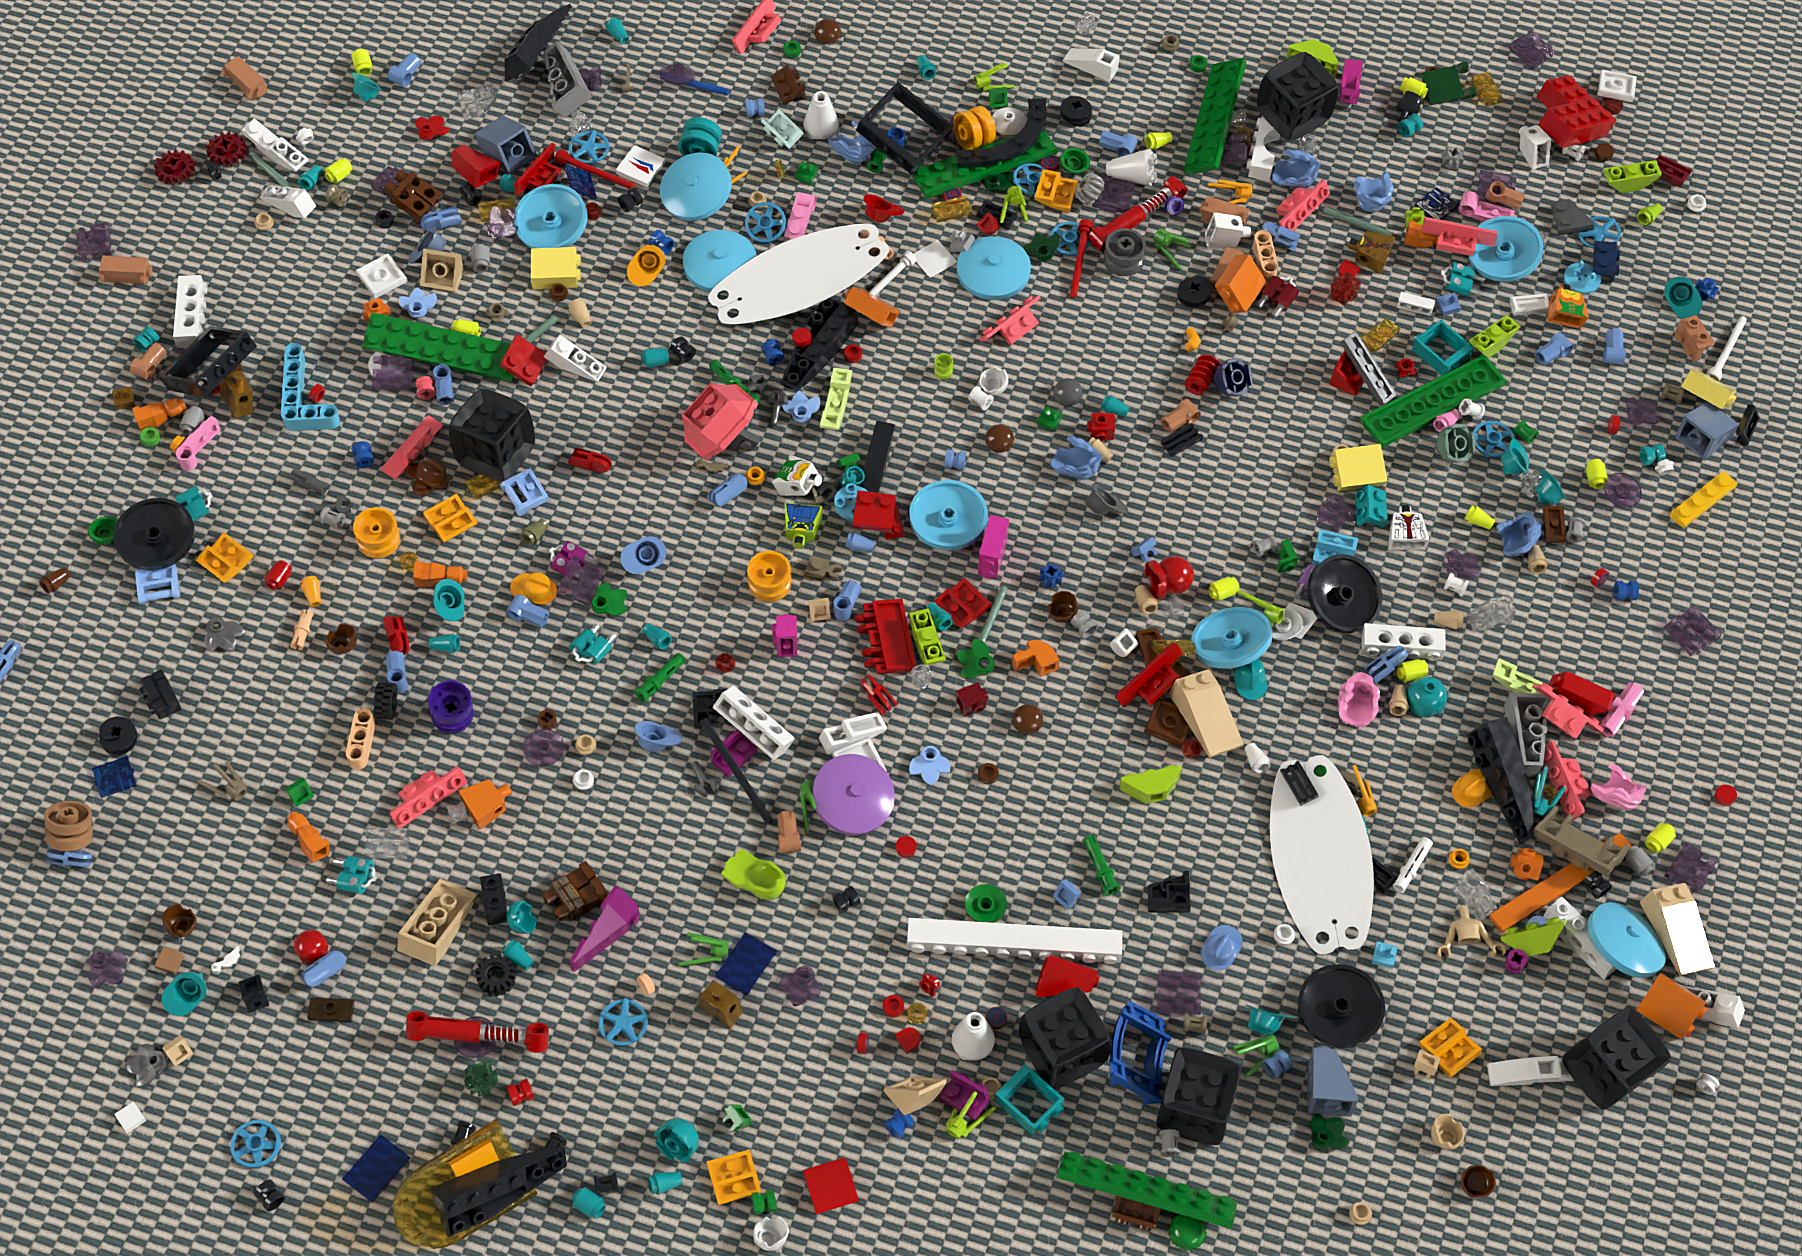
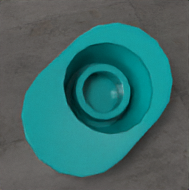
M351 73L354 79L353 92L359 95L361 101L373 100L379 91L383 90L375 81L367 76Z
M1680 276L1674 277L1667 282L1664 294L1674 313L1682 319L1698 315L1702 309L1703 302L1694 284L1688 278Z
M1512 439L1509 449L1501 456L1503 473L1505 475L1510 473L1513 476H1518L1522 473L1528 474L1529 459L1527 453L1517 440Z
M1540 468L1541 481L1536 488V493L1542 505H1556L1562 499L1567 500L1557 480L1548 471Z
M443 579L436 584L434 590L433 604L435 610L440 617L447 621L455 622L460 620L464 615V590L458 582L452 579Z
M1256 659L1249 664L1233 668L1235 687L1241 697L1247 700H1257L1264 696L1267 691V679L1261 660Z
M196 972L179 974L162 993L161 1001L165 1010L176 1016L190 1013L207 994L203 974Z
M1246 1005L1251 1008L1248 1028L1261 1034L1268 1035L1276 1032L1285 1017L1297 1018L1268 1013Z

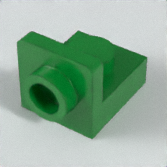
M1289 539L1281 541V546L1278 550L1281 560L1278 561L1276 570L1278 573L1290 572L1296 568L1298 556Z

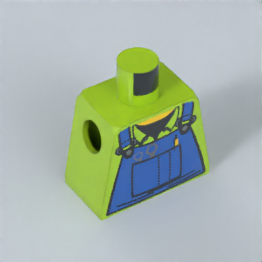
M785 503L786 539L793 540L792 546L794 548L803 549L805 542H814L822 521V506Z

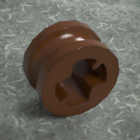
M549 709L542 710L538 715L539 726L544 730L553 729L557 724L555 713ZM545 717H550L548 723H545Z

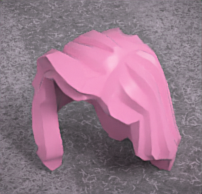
M1363 672L1357 673L1349 678L1339 689L1338 710L1343 723L1361 728L1368 725L1377 715L1380 697L1379 688L1373 684V678Z
M1610 764L1608 768L1612 769L1610 780L1600 786L1592 783L1590 786L1592 794L1600 801L1623 810L1636 808L1641 803V800H1643L1647 787L1633 783L1630 776L1624 773L1621 767Z

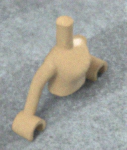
M1461 905L1459 907L1461 919L1452 922L1444 946L1439 947L1436 958L1439 960L1441 953H1445L1447 959L1451 954L1450 946L1455 932L1458 935L1459 944L1479 943L1481 936L1492 949V957L1496 956V950H1499L1503 957L1506 948L1501 943L1495 944L1487 934L1482 922L1470 918L1468 906Z

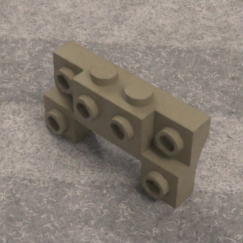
M1554 806L1550 813L1535 827L1534 837L1551 846L1550 851L1554 852L1558 857H1563L1572 862L1576 867L1583 868L1586 871L1592 868L1608 877L1614 867H1618L1627 855L1629 845L1625 844L1621 848L1613 844L1614 838L1612 836L1603 845V842L1572 826L1573 815L1569 814L1566 818L1558 814L1559 807Z

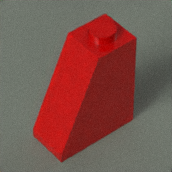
M466 145L453 150L451 166L474 187L478 188L497 178L499 161Z
M1569 671L1552 675L1549 686L1553 688L1552 692L1566 697L1569 700L1567 703L1570 705H1576L1583 709L1584 715L1591 716L1610 711L1615 693Z
M1047 953L1033 994L1038 997L1055 996L1075 987H1079L1084 993L1091 992L1092 988L1097 987L1100 976L1097 975L1098 971Z

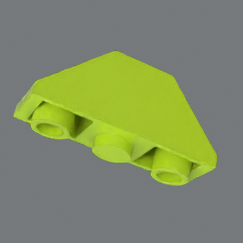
M1311 39L1289 46L1287 59L1298 53L1307 52L1315 57L1333 77H1336L1339 62L1330 45Z
M1656 160L1603 169L1608 184L1621 193L1640 191L1662 175Z
M1505 315L1470 339L1469 343L1490 358L1504 348L1520 329V325L1508 315Z
M929 608L910 612L909 617L913 639L921 661L926 666L946 661Z
M1168 765L1163 769H1149L1139 774H1126L1120 779V790L1145 804L1166 800L1180 778L1182 767L1181 765Z
M1559 917L1547 919V923L1540 925L1538 922L1526 924V928L1518 930L1517 927L1508 928L1500 938L1502 942L1514 949H1520L1525 952L1528 957L1550 952L1567 921L1566 918L1560 920Z

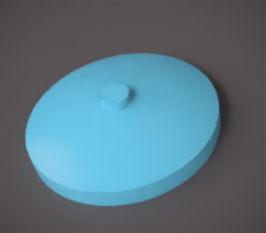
M692 153L675 161L665 172L660 184L662 203L669 213L678 219L685 221L705 219L716 213L727 201L732 186L731 175L725 164L712 154Z
M547 184L531 190L520 200L514 213V227L520 240L530 249L569 247L580 238L585 230L588 217L587 209L581 196L572 188L560 184Z
M1500 216L1486 220L1477 226L1498 231L1494 247L1476 243L1474 255H1468L1472 267L1480 275L1494 281L1510 282L1528 276L1540 264L1543 256V240L1539 231L1529 222L1517 217Z
M713 230L697 236L688 244L683 254V269L687 279L695 287L711 292L724 278L757 255L751 242L744 236L728 230ZM720 291L718 294L728 293V292H727V291Z
M991 236L974 240L967 252L961 251L957 260V276L961 285L969 293L982 299L1002 300L1018 294L1027 285L1030 278L1031 263L1025 250L1014 241L1002 237Z
M955 480L936 481L923 487L913 498L909 512L910 525L915 535L925 544L940 550H958L970 546L982 536L987 526L988 508L982 495L972 486Z
M1231 607L1216 611L1199 622L1192 633L1191 643L1194 654L1202 663L1215 668H1235L1249 664L1262 656L1269 648L1273 634L1268 618L1261 612L1247 607Z
M1608 902L1599 905L1589 916L1588 932L1591 941L1601 956L1613 967L1633 977L1647 978L1655 975L1664 966L1666 950L1651 923L1640 913L1623 904Z

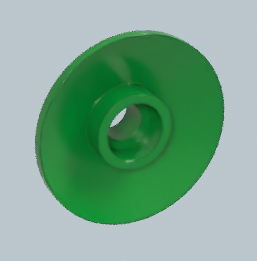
M981 884L973 887L966 895L965 909L970 918L976 922L994 923L1005 914L1007 899L998 887L990 884ZM988 905L989 909H983L982 906Z

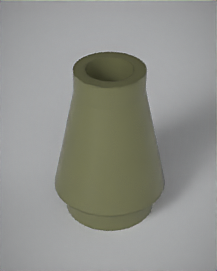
M540 518L535 523L522 529L520 534L522 541L529 546L536 544L548 528V523Z

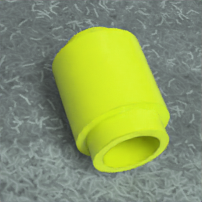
M365 49L355 50L351 55L355 71L364 76L369 75L373 68L369 52Z
M1405 77L1400 86V91L1403 94L1406 91H1411L1424 98L1428 88L1421 81Z
M345 158L338 159L325 168V177L330 183L337 184L350 174L352 165Z
M464 319L453 321L451 330L480 336L481 327H479L478 322Z
M1600 459L1590 460L1585 468L1589 486L1601 489L1608 483L1605 464Z
M1225 577L1210 583L1208 592L1210 597L1218 602L1234 596L1239 591V584L1235 577Z
M1415 659L1400 663L1396 672L1398 678L1406 683L1428 675L1429 670L1425 660Z
M1659 823L1646 837V847L1653 853L1663 851L1676 837L1675 829L1668 823Z

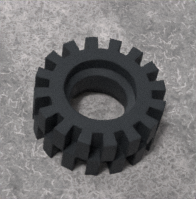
M378 682L376 685L375 700L373 702L374 717L376 719H394L398 702L396 683Z
M492 954L490 959L484 957L483 963H478L479 968H476V979L479 988H481L482 992H487V995L491 996L494 993L495 997H497L500 992L502 995H505V990L510 991L512 989L511 985H515V969L511 960L508 961L506 956L502 958L501 954H497V957L494 958ZM493 969H501L504 972V977L500 981L492 982L488 979L489 972Z

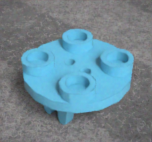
M1581 260L1579 263L1570 265L1565 270L1563 282L1570 285L1572 291L1581 293L1584 296L1599 288L1601 276L1596 275L1594 272L1592 273L1593 266Z
M853 483L847 484L846 487L839 490L834 498L836 512L848 521H853L857 490L867 491L865 488L856 486Z

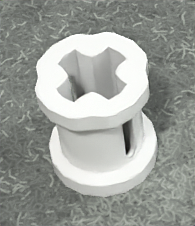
M1579 145L1565 147L1562 149V154L1570 155L1576 161H1579L1586 147Z
M976 386L968 397L969 401H974L980 405L982 410L988 409L994 399L992 395H987L981 391L979 386Z
M1465 398L1459 406V412L1461 415H1469L1473 419L1479 420L1484 415L1485 406L1482 403L1476 404L1470 399Z
M1450 573L1444 589L1452 590L1462 597L1469 581H1463L1454 577L1453 573Z

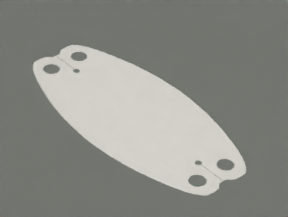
M853 224L813 232L781 243L749 260L717 284L710 292L708 299L712 305L717 306L719 309L718 317L725 324L750 323L787 315L820 303L848 288L874 269L887 256L890 249L885 242L879 240V231L872 224ZM861 230H868L870 235L865 239H861L858 237V233ZM877 247L880 249V254L875 257L870 256L869 250ZM720 291H727L729 296L725 300H720L717 298V294ZM730 309H737L739 315L735 318H730L727 312Z
M1323 755L1311 757L1307 762L1300 763L1304 771L1306 770L1307 776L1319 797L1300 806L1280 772V769H1286L1288 765L1295 764L1296 760L1283 762L1277 772L1273 787L1270 810V842L1273 865L1284 901L1300 933L1309 946L1318 954L1331 953L1339 946L1345 947L1348 950L1360 948L1368 935L1374 892L1371 848L1360 810L1336 766ZM1317 765L1326 767L1327 772L1324 776L1318 777L1314 774L1313 770ZM1296 769L1295 771L1298 773V777L1304 785L1305 789L1307 790L1309 796L1312 795L1311 791L1306 788L1307 784L1305 783L1298 769ZM1296 781L1292 782L1300 797L1304 799L1305 796ZM1336 919L1337 924H1332V920ZM1348 927H1356L1359 931L1358 937L1348 939L1345 935L1346 929ZM1319 932L1328 933L1329 941L1326 944H1319L1316 941V935Z

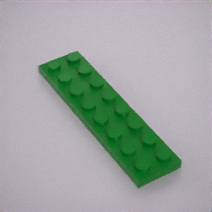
M1244 58L1212 64L1183 168L1185 175L1217 170L1219 168L1247 63Z
M1044 130L1039 135V140L1028 151L1012 160L1005 159L998 161L997 165L987 167L957 168V156L921 167L911 177L927 199L950 189L986 179L989 175H997L1018 168L1023 164L1032 163L1050 155L1058 154V148ZM1015 136L980 147L978 149H986L1001 145L1009 141L1010 139L1014 138Z
M371 312L362 343V349L436 366L445 364L453 370L511 383L514 375L499 366L511 343Z
M1483 354L1361 416L1360 422L1374 440L1381 444V448H1384L1433 423L1437 416L1453 409L1458 410L1465 398L1474 402L1505 386L1507 381Z
M1064 1152L1056 1177L1232 1229L1238 1202L1228 1196H1217L1204 1189L1190 1188L1184 1183L1176 1184L1169 1182L1163 1177H1152L1142 1171L1125 1169L1118 1164H1107L1098 1158L1090 1159L1083 1157L1077 1152Z

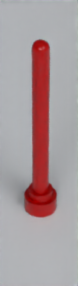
M559 149L556 153L555 163L560 165L570 164L625 188H636V185L630 181L570 157L567 151Z
M1088 219L1079 221L1078 230L1081 235L1070 290L1071 298L1077 297L1087 238L1093 230L1094 223Z

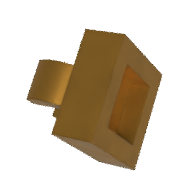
M125 386L121 389L115 388L112 390L116 410L135 406L132 387Z

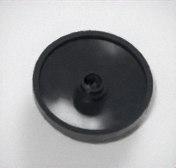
M166 498L145 499L130 506L120 516L114 528V544L121 558L132 567L148 571L160 570L176 564L186 556L195 539V525L187 509L178 502Z
M1345 554L1330 556L1316 565L1310 574L1307 585L1308 600L1314 614L1325 626L1340 633H1355L1363 630L1364 623L1372 624L1377 619L1382 607L1381 585L1373 570L1362 560Z
M1333 964L1319 968L1308 976L1299 992L1297 1007L1302 1024L1315 1039L1328 1046L1336 1048L1360 1046L1375 1036L1384 1020L1385 1000L1380 987L1367 973L1353 966Z

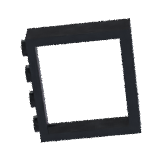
M897 82L860 120L856 131L905 171L913 175L950 136L954 126L938 114L935 109L924 103L920 97L914 95L907 87ZM894 98L941 134L919 159H916L871 123Z
M209 326L158 377L169 391L206 397L257 345L246 331ZM220 345L229 346L195 380L186 379ZM202 380L204 383L200 386L198 383Z

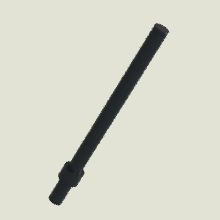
M707 718L701 720L700 723L753 803L751 806L755 812L760 814L766 825L773 822L772 817L765 808L766 804L762 798L759 799Z

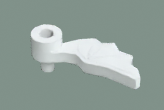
M239 946L226 955L223 961L212 964L211 971L213 974H219L221 968H229L237 963V959L240 957Z

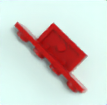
M551 143L547 148L545 147L542 154L534 159L529 168L525 169L523 175L515 180L516 196H519L526 187L533 190L543 185L553 184L561 175V169L549 163L554 158V143Z
M1172 642L1147 667L1138 673L1133 680L1120 689L1115 698L1123 707H1126L1133 699L1140 695L1151 706L1173 686L1176 679H1180L1179 675L1170 665L1183 654V651L1175 642Z

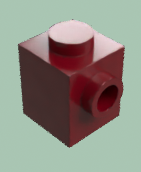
M979 682L956 690V702L964 717L972 713H980L986 708L987 700L989 699L985 688H981Z

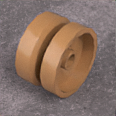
M62 801L46 809L44 813L45 840L49 847L59 851H76L85 848L91 843L93 839L92 810L87 804L78 801Z

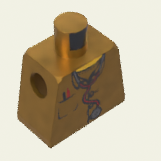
M1367 231L1362 241L1351 238L1348 248L1357 251L1355 259L1357 263L1382 274L1395 237Z
M235 371L229 374L221 383L220 395L234 419L253 414V391L244 373Z
M714 980L700 995L697 1004L700 1009L729 1029L743 1013L738 997Z

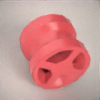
M423 376L415 381L416 393L419 399L428 400L436 395L435 381L432 377Z

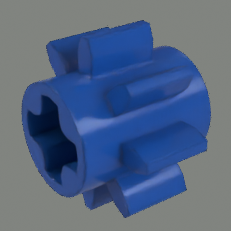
M1704 278L1703 281L1698 279L1695 285L1703 301H1707L1709 298L1714 299L1719 289L1716 286V282L1711 278Z
M1048 563L1045 568H1040L1038 580L1043 581V587L1047 586L1054 589L1057 584L1061 585L1063 571H1059L1058 565L1055 566Z

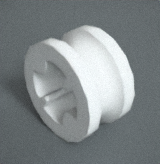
M1703 1073L1696 1085L1704 1093L1713 1095L1715 1089L1719 1086V1082L1712 1075Z

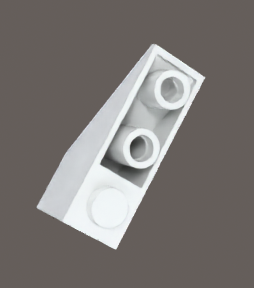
M1071 48L1063 62L1110 82L1118 71L1119 55L1105 49Z
M270 185L265 188L264 193L260 196L261 200L293 217L306 218L316 207L305 189Z
M561 335L553 341L544 355V358L557 367L595 382L599 381L607 368Z
M1683 986L1706 1001L1704 1007L1707 1010L1702 1018L1716 1024L1739 1028L1745 1011L1740 996Z

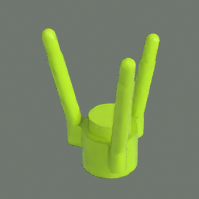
M1003 62L985 72L974 75L977 89L983 88V91H987L988 89L1000 87L1014 88V85L989 86L991 83L990 75L1008 67V64Z
M1012 186L1007 190V194L1004 195L1000 223L1004 222L1008 202L1012 205H1020L1024 220L1028 222L1024 207L1026 202L1022 195L1021 187Z
M1238 591V594L1265 608L1264 615L1268 618L1272 627L1274 623H1281L1284 617L1283 608L1268 604L1243 591Z
M974 1091L959 1116H956L958 1111L953 1109L949 1120L945 1124V1131L956 1139H960L961 1136L966 1138L968 1133L987 1118L996 1107L992 1106L971 1125L966 1127L967 1122L963 1117L977 1095V1092Z

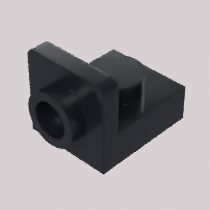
M260 974L239 981L242 998L248 1012L269 1006Z

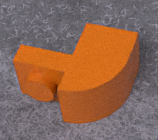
M1040 640L1027 641L1026 650H1019L1012 655V667L1016 672L1033 664L1040 677L1058 670L1060 659L1048 643Z

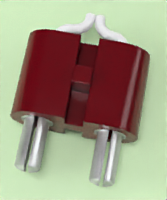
M1273 275L1260 292L1261 298L1256 306L1262 308L1266 301L1275 303L1276 308L1272 312L1274 317H1277L1282 310L1286 311L1299 294V290L1292 282L1293 278L1290 276L1284 278ZM1290 279V283H1284V280L1287 281Z

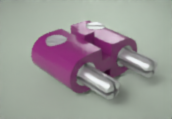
M568 540L564 545H558L556 548L552 547L549 551L551 553L550 560L553 562L551 569L571 580L576 577L586 582L588 576L579 572V567H581L583 562L593 567H596L598 561L587 556L588 551ZM559 548H561L560 553H558L556 558L553 559V551H557Z

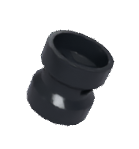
M632 187L626 194L620 195L617 201L620 207L628 213L633 210L635 205L638 206L643 203V198L638 190Z
M683 336L676 338L670 345V350L678 355V358L683 363L689 362L696 354V349L688 344V341Z
M1598 871L1592 872L1582 882L1586 888H1590L1595 899L1601 898L1613 887L1609 881L1603 879V875Z
M853 886L845 888L842 893L837 892L832 895L833 902L841 914L848 911V908L851 906L856 907L861 904L860 898Z
M271 1179L262 1182L253 1193L258 1200H262L263 1207L268 1212L278 1208L285 1200V1196L281 1191H277L276 1184Z

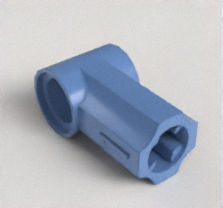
M412 52L407 54L398 66L394 65L390 68L388 79L407 87L411 81L412 74L421 65V59Z
M1103 131L1099 146L1114 150L1122 157L1132 154L1138 141L1130 134L1120 136Z
M1612 328L1606 332L1603 363L1623 365L1626 356V349L1623 348V332L1619 328Z
M1558 332L1550 339L1549 343L1536 350L1534 355L1540 365H1546L1559 356L1565 357L1574 348V345L1561 332Z
M445 364L437 365L433 369L437 403L449 405L451 402H454L451 371Z
M846 581L839 596L834 599V617L839 621H847L851 617L852 609L862 590V586L856 581Z
M516 595L506 610V614L515 621L524 620L542 627L547 623L549 611L531 604L529 599L522 595Z
M391 651L386 655L388 683H396L397 693L401 694L408 689L403 652Z

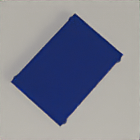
M745 932L716 973L715 978L747 996L776 955L777 950Z
M380 1135L343 1176L342 1180L373 1203L407 1162H409L411 1157Z

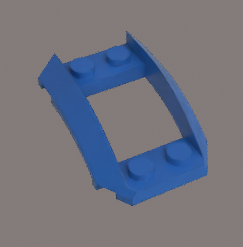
M1132 1001L1127 1002L1120 1011L1113 1031L1109 1061L1110 1087L1117 1083L1143 1097V1105L1161 1103L1163 1097L1159 1094V1088L1162 1087V1066L1171 1036L1165 1033L1163 1028L1166 1025L1161 1017ZM1127 1023L1152 1036L1145 1058L1143 1073L1121 1061L1122 1041Z

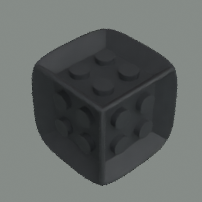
M1301 52L1277 64L1264 75L1258 91L1257 107L1266 121L1283 138L1293 141L1322 126L1332 116L1339 94V87L1333 76L1315 57L1307 52Z
M479 389L468 398L454 415L449 425V438L454 457L461 466L487 478L506 481L518 470L531 453L535 444V431L531 413L524 404L498 392Z
M1079 987L1065 990L1035 1005L1020 1018L1018 1033L1024 1050L1039 1076L1053 1089L1061 1088L1088 1075L1109 1059L1111 1040L1107 1029L1092 1003Z
M1626 1007L1593 1030L1587 1038L1577 1042L1562 1057V1061L1572 1078L1588 1098L1602 1110L1610 1108L1623 1099L1642 1082L1665 1067L1671 1060V1054L1666 1045L1648 1022L1632 1007Z
M1184 1047L1177 1048L1167 1078L1163 1101L1157 1115L1156 1126L1161 1130L1179 1131V1137L1208 1145H1220L1226 1132V1124L1236 1096L1241 1066L1232 1060L1204 1051Z

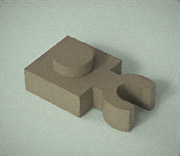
M811 555L805 575L824 580L825 576H829L831 580L838 581L839 575L833 572H842V566L839 564L830 565V560Z

